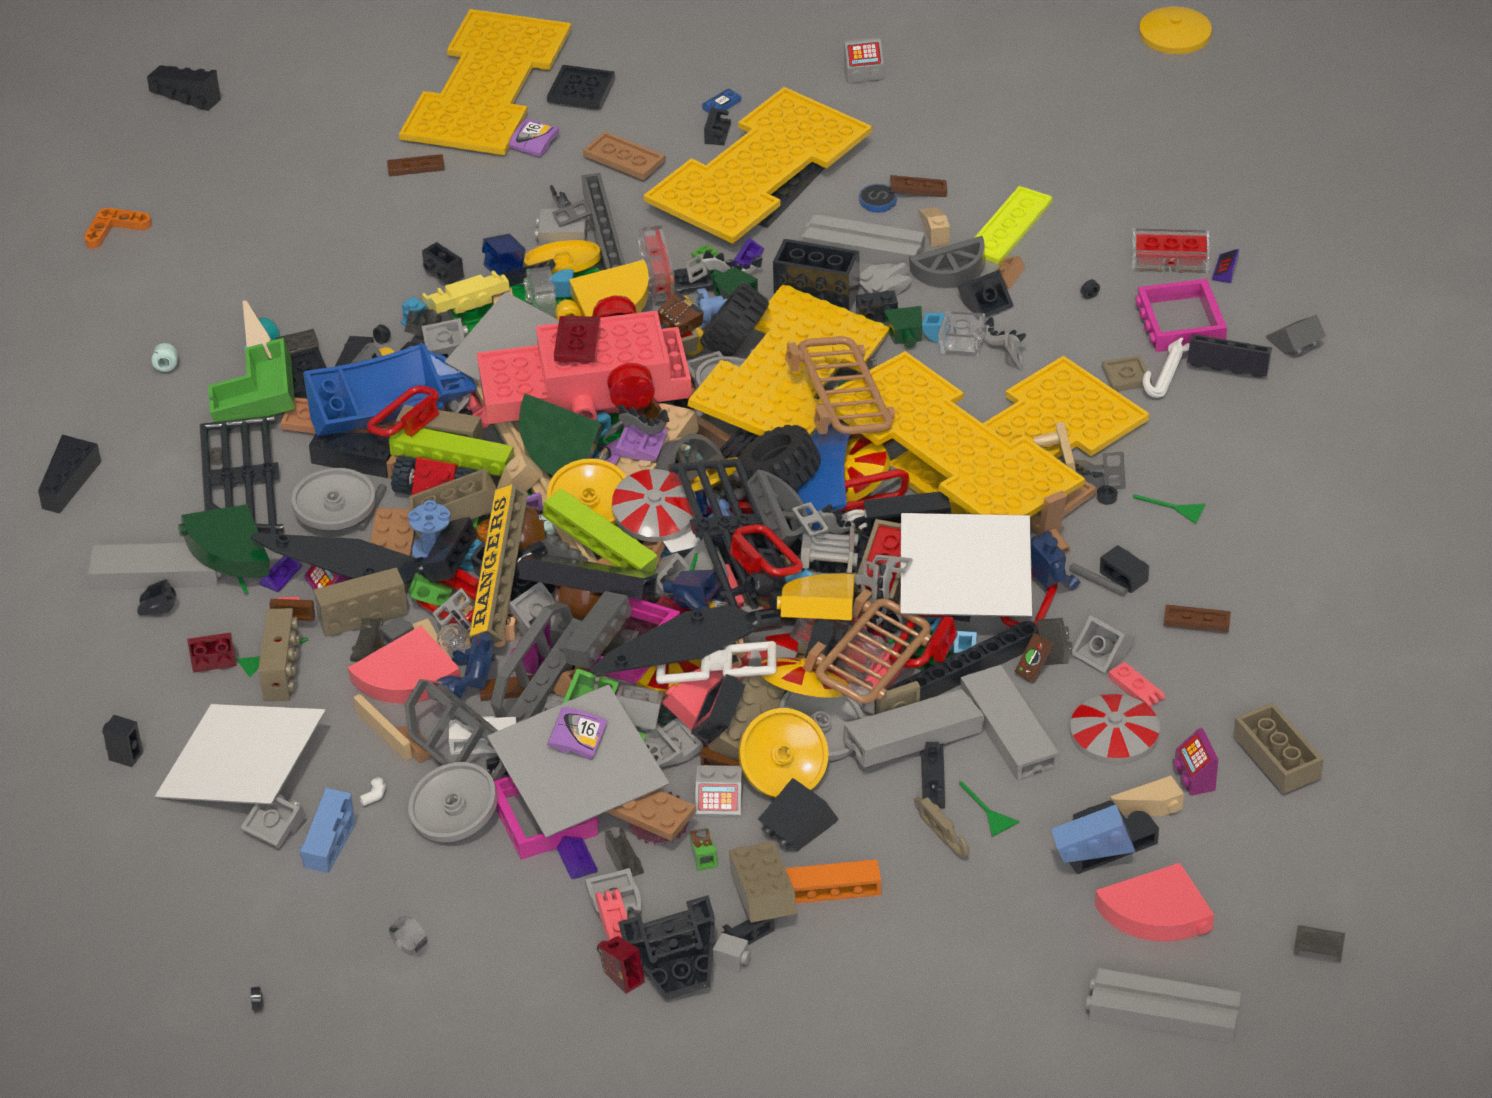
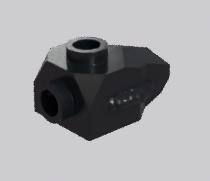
M167 579L148 586L140 595V605L137 609L138 615H157L172 609L177 595Z

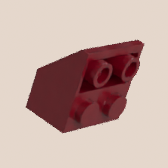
M231 632L187 639L193 673L236 666Z

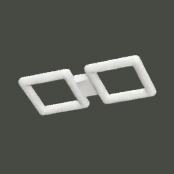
M768 641L728 645L723 650L716 651L701 659V672L665 675L666 664L658 665L656 681L659 684L707 680L709 679L710 671L723 670V676L729 674L734 677L772 675L776 673V643ZM768 650L767 666L732 669V653Z

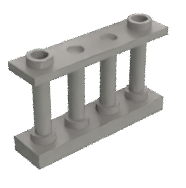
M812 524L808 525L812 532H816V530H812ZM850 527L849 535L822 533L809 537L804 530L800 558L803 568L808 569L809 562L814 560L848 563L847 573H852V566H857L858 553H854V547H857L858 534H854V527Z

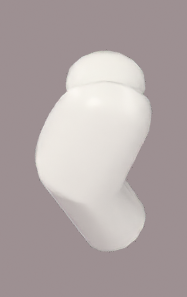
M381 777L374 778L371 781L373 787L370 792L359 796L362 806L376 802L383 797L386 784L383 783Z

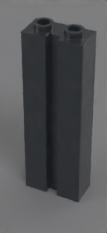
M533 553L521 557L517 566L519 579L600 593L607 591L640 600L647 598V596H653L656 592L658 573L542 553Z

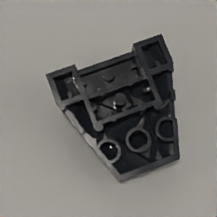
M709 895L686 901L688 907L686 911L643 923L641 915L618 922L622 938L639 949L642 969L665 1000L711 987L715 915Z

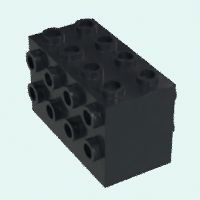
M783 239L773 261L774 294L782 285L791 286L798 291L808 293L813 297L826 300L835 306L850 311L860 288L859 251Z

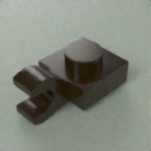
M653 398L647 407L638 409L637 412L640 416L644 414L647 422L650 418L655 422V418L660 419L658 414L662 409L656 399Z

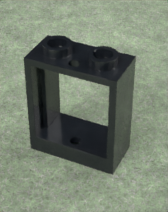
M726 674L706 693L691 734L708 744L722 734L730 726L746 684L739 681L736 677Z

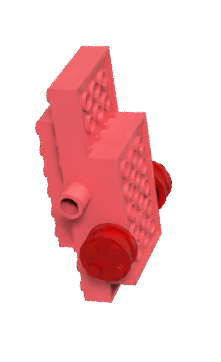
M613 295L599 300L593 309L592 316H601L596 362H554L558 323L536 326L537 345L478 352V372L487 422L492 424L518 421L520 406L525 393L592 420H596L597 413L600 411H604L607 414L619 413L618 406L620 404L629 411L631 407H634L635 410L647 407L653 398L657 402L690 398L692 396L691 377L679 328L661 329L657 311L637 313L635 304L628 297Z

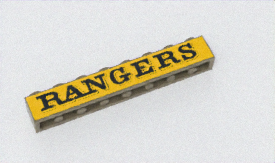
M514 483L495 489L469 634L471 639L474 637L478 638L481 633H486L491 636V641L494 643L503 641L528 496L526 491Z

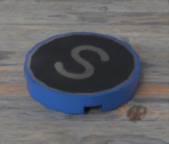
M872 184L860 191L859 202L863 208L864 206L867 207L868 211L885 212L890 210L891 206L894 207L896 205L897 193L890 192V186Z

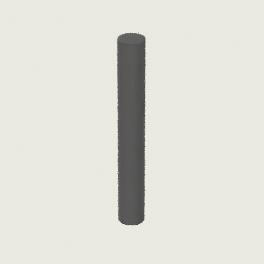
M384 484L378 486L375 492V506L372 512L358 523V530H365L387 489Z
M1075 563L1070 565V571L1122 596H1125L1128 592L1127 588Z

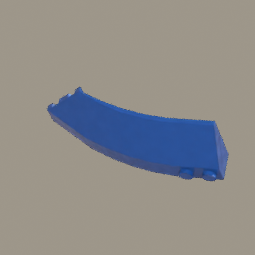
M423 343L381 357L341 366L304 371L303 373L310 419L317 436L367 428L368 422L414 386L422 385L436 389L439 393L437 402L443 404L475 392L477 387L473 378L445 364L446 357L429 351L427 349L428 346ZM420 393L412 396L377 425L395 421L404 405L416 406L429 395Z
M840 422L844 426H850L847 423ZM832 424L828 425L827 434H819L816 430L811 436L821 456L819 469L815 471V475L809 478L805 485L802 484L796 491L804 504L811 502L817 512L828 504L832 505V510L839 508L840 511L847 506L844 460L850 434L839 433L833 428ZM806 507L808 516L812 515L811 510ZM817 522L812 524V530L817 531L822 527Z

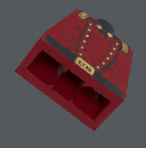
M619 936L609 941L603 940L597 945V952L600 953L605 974L625 994L645 983L639 949Z

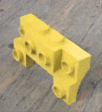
M491 271V276L483 278L482 275H478L446 285V293L440 288L437 289V293L428 296L422 293V299L430 310L434 309L436 313L446 312L450 309H453L456 314L463 313L467 310L492 303L493 295L509 291V281L505 275L499 276L495 271Z

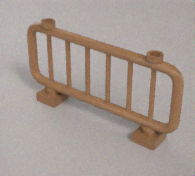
M836 336L806 339L801 341L798 347L795 342L787 343L785 360L790 371H799L800 362H803L823 404L816 405L814 424L819 434H827L828 425L831 424L836 431L842 434L886 431L891 428L893 424L892 419L895 418L894 407H886L863 359L865 356L864 345L857 346L855 341L849 337ZM844 344L850 348V350L809 354L806 350L807 347ZM852 354L856 362L814 366L810 357ZM858 366L862 375L819 378L816 370ZM864 378L868 387L825 391L822 382ZM870 391L873 400L831 403L828 395ZM876 403L880 412L837 416L833 407ZM882 416L884 420L883 423L844 426L839 421Z
M866 589L855 599L852 608V617L858 619L857 622L827 656L823 655L826 645L818 641L808 653L803 669L810 673L817 666L816 676L819 681L862 704L872 703L875 699L881 702L887 693L885 687L922 644L924 647H927L932 638V635H930L931 626L927 620L919 615L901 614V605L888 599L882 598L877 599L873 603L870 602L872 592ZM879 608H888L922 628L921 632L917 633L878 611ZM876 614L914 635L916 638L909 644L869 622V620ZM867 625L907 648L902 654H899L859 631ZM857 635L898 659L893 665H890L850 642ZM848 646L889 670L884 676H881L841 654V652ZM839 657L880 681L873 688L832 665V663ZM830 668L870 690V693L862 695L825 674V671Z

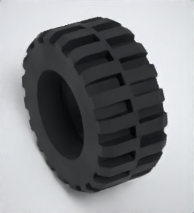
M741 283L708 324L700 338L701 345L712 353L720 351L723 356H733L764 315L769 305L768 299L747 283Z
M798 425L779 426L774 428V430L764 432L763 435L754 438L753 442H749L738 457V459L741 458L749 479L757 470H763L782 479L794 491L799 489V486L802 484L805 485L808 479L815 475V471H818L821 461L820 453L810 434L805 428Z

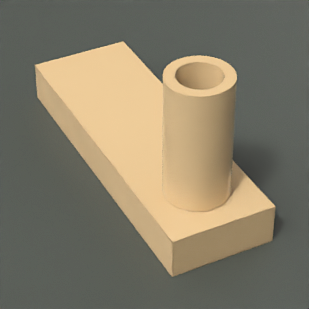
M1064 421L1056 423L1057 432L1033 437L1034 443L1041 448L1060 444L1065 465L1076 472Z

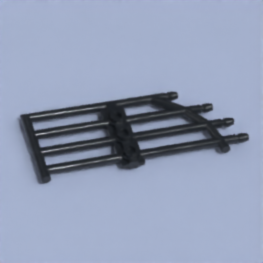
M274 415L202 423L199 425L204 511L220 509V507L212 502L211 486L224 485L226 508L234 506L232 485L245 483L246 504L249 507L258 532H269V534L284 532L283 524H277L273 480L280 479L278 462L272 463L269 424L275 423ZM261 425L264 463L252 465L249 426ZM241 427L243 466L231 468L228 429ZM220 430L223 467L210 470L208 431ZM265 480L268 524H257L255 520L253 482Z
M741 458L669 464L668 471L670 473L677 472L695 519H690L693 535L695 534L696 538H703L723 591L718 592V599H726L728 605L739 608L735 596L745 593L750 607L753 610L757 609L758 602L756 598L749 597L745 592L744 585L747 578L745 569L730 554L731 535L734 534L737 528L753 524L764 525L748 488L747 482L749 478ZM725 468H736L754 514L742 513ZM716 469L734 515L725 516L722 514L705 470ZM686 471H697L714 517H703ZM762 534L767 548L776 550L781 568H785L778 549H774L772 542ZM742 535L757 550L752 535ZM711 536L723 537L741 586L731 589Z

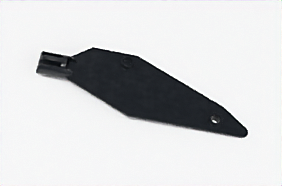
M253 533L251 535L253 541L277 554L351 579L396 567L404 584L412 581L415 573L428 578L422 568L426 557L415 558L361 539Z
M726 605L686 611L611 650L591 667V673L600 675L703 659L753 632L781 629L783 622L776 607L747 612Z

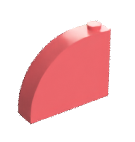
M422 626L417 627L348 667L350 681L361 692L374 699L389 703H406L419 679L436 681L448 675L461 678L459 667ZM424 690L418 702L430 699L426 690Z
M701 668L693 672H701ZM723 670L710 671V676L707 680L680 682L677 686L672 684L665 692L667 697L662 703L692 730L707 691L724 677Z
M1180 863L1098 889L1095 893V907L1099 913L1120 931L1137 938L1151 941H1177L1206 934L1213 930L1214 913Z

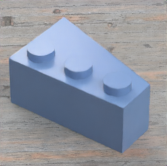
M325 788L306 840L300 849L303 867L327 873L330 872L356 825L351 793Z
M1117 805L1051 829L1057 849L1064 863L1135 852L1129 832Z

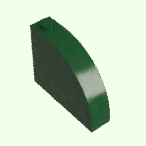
M526 393L524 394L519 412L520 434L528 454L539 467L554 476L559 469L571 462L581 459H592L605 424Z
M247 504L181 515V524H178L179 534L184 537L192 555L203 565L219 573L235 577L256 578L269 576L270 560L265 547L251 539L253 533L259 532Z

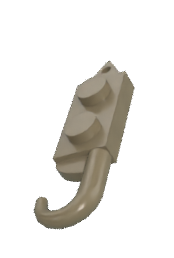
M921 797L914 798L913 800L920 811L922 820L959 857H967L969 855V847L962 835H959L958 839L961 845L956 841L954 824L941 813L938 805L933 804L928 797L925 799Z

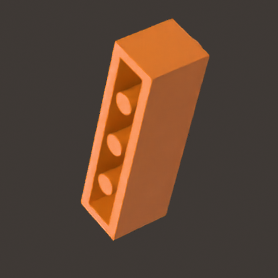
M878 859L785 868L794 888L796 904L881 896V876Z

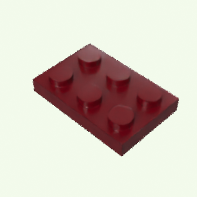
M560 316L554 349V362H596L601 316Z

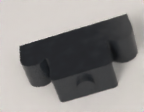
M1109 800L1096 806L1088 807L1083 811L1073 814V820L1116 804ZM1120 811L1135 852L1158 844L1159 827L1149 814L1144 811H1134L1130 813L1128 818H1125ZM1133 853L1069 862V864L1078 875Z

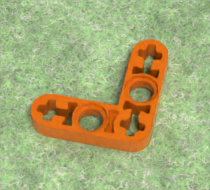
M103 208L97 213L84 235L85 245L91 249L100 247L112 227L147 230L152 225L151 217L145 212Z

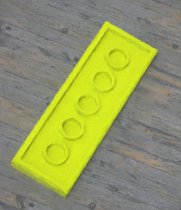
M1018 186L975 236H983L985 260L1000 265L1003 259L1006 258L1051 205L1053 197Z

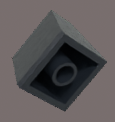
M794 778L788 782L758 818L759 822L763 825L761 830L771 838L775 835L779 838L777 841L788 850L791 847L796 852L839 820L825 800Z

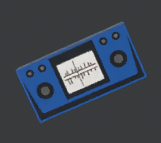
M728 88L704 102L702 109L708 113L711 107L727 110L741 101V95Z

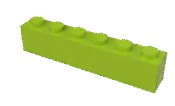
M425 428L419 430L412 437L406 435L405 430L402 429L389 438L391 455L435 459L456 463L458 468L466 467L477 469L478 471L486 468L489 474L502 476L505 466L515 457L514 446Z
M560 489L544 501L543 517L612 565L647 572H654L656 570L657 554L623 532L619 527L607 521L603 516L594 512L587 505L581 503L573 495Z

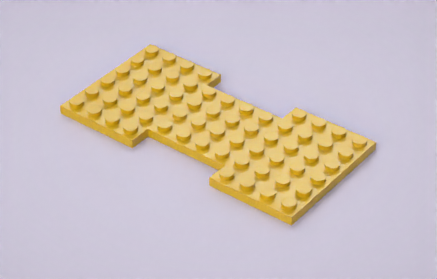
M469 9L447 48V55L461 58L441 93L422 92L399 132V140L505 155L514 132L528 113L527 106L514 104L532 68L551 69L572 30V24Z
M783 87L738 122V128L748 132L707 165L691 158L644 194L643 199L644 202L733 244L780 207V199L771 196L773 192L811 162L828 168L871 134L872 126Z
M782 285L769 300L767 310L754 327L755 330L766 334L740 367L728 361L720 360L689 398L687 406L759 436L768 430H774V428L779 426L784 427V425L801 426L812 436L817 430L814 424L816 405H821L819 403L820 399H816L818 393L803 362H800L799 371H790L785 360L787 343L795 342L798 347L799 343L806 339L845 336L853 339L857 346L864 345L865 356L863 359L867 363L888 336L889 328L880 322H875L863 315H858L845 308L835 306L826 300L818 299L791 286ZM844 344L807 347L806 350L809 354L850 350V348ZM852 354L810 357L814 366L856 362ZM858 366L849 367L860 372ZM839 368L819 369L816 371L819 378L833 377ZM822 382L823 387H825L828 382Z
M906 351L869 370L886 407H894L895 418L892 419L893 424L891 428L886 431L861 434L877 446L893 438L948 479L939 483L938 490L970 514L1027 515L1031 517L1042 510L1045 497L1062 490L1067 496L1084 485V477L1026 436H1022L1009 443L957 406L955 403L963 399L964 392ZM864 378L852 379L833 390L868 386ZM870 391L828 395L831 403L873 400ZM876 403L833 407L837 416L880 412ZM882 416L843 420L850 426L884 422Z
M1063 355L1006 390L1005 397L1015 404L983 424L1011 443L1022 436H1026L1034 442V436L1057 432L1056 423L1064 421L1071 450L1078 447L1088 455L1093 456L1147 422L1150 414ZM1060 444L1042 447L1055 458L1063 455ZM909 450L890 461V466L905 470L909 474V487L918 494L939 492V483L948 479ZM949 498L951 514H970Z

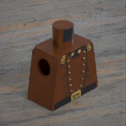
M677 290L671 294L658 310L661 329L678 327L680 336L701 326L703 322L704 312Z

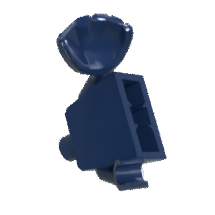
M1048 530L1030 539L1031 573L1046 589L1061 583L1074 590L1081 582L1073 574L1070 576L1066 575V555L1057 546L1058 540L1053 537L1052 532Z
M715 570L682 571L675 580H665L663 584L664 593H673V600L676 604L687 605L692 611L710 608L706 604L713 595L717 601H725V599H718V592L723 591L721 585H717Z
M481 633L478 638L474 637L472 639L471 646L465 650V653L459 649L453 651V662L459 666L466 662L464 677L448 675L436 681L444 685L459 699L463 697L468 686L484 690L494 648L491 636Z

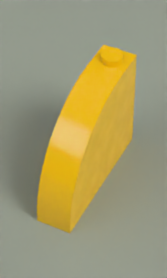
M644 260L569 279L570 294L573 301L579 306L582 316H592L597 302L613 295L628 297L635 304L637 313H641L649 295V274Z
M820 574L788 582L782 589V596H777V609L781 610V617L852 620L854 574Z

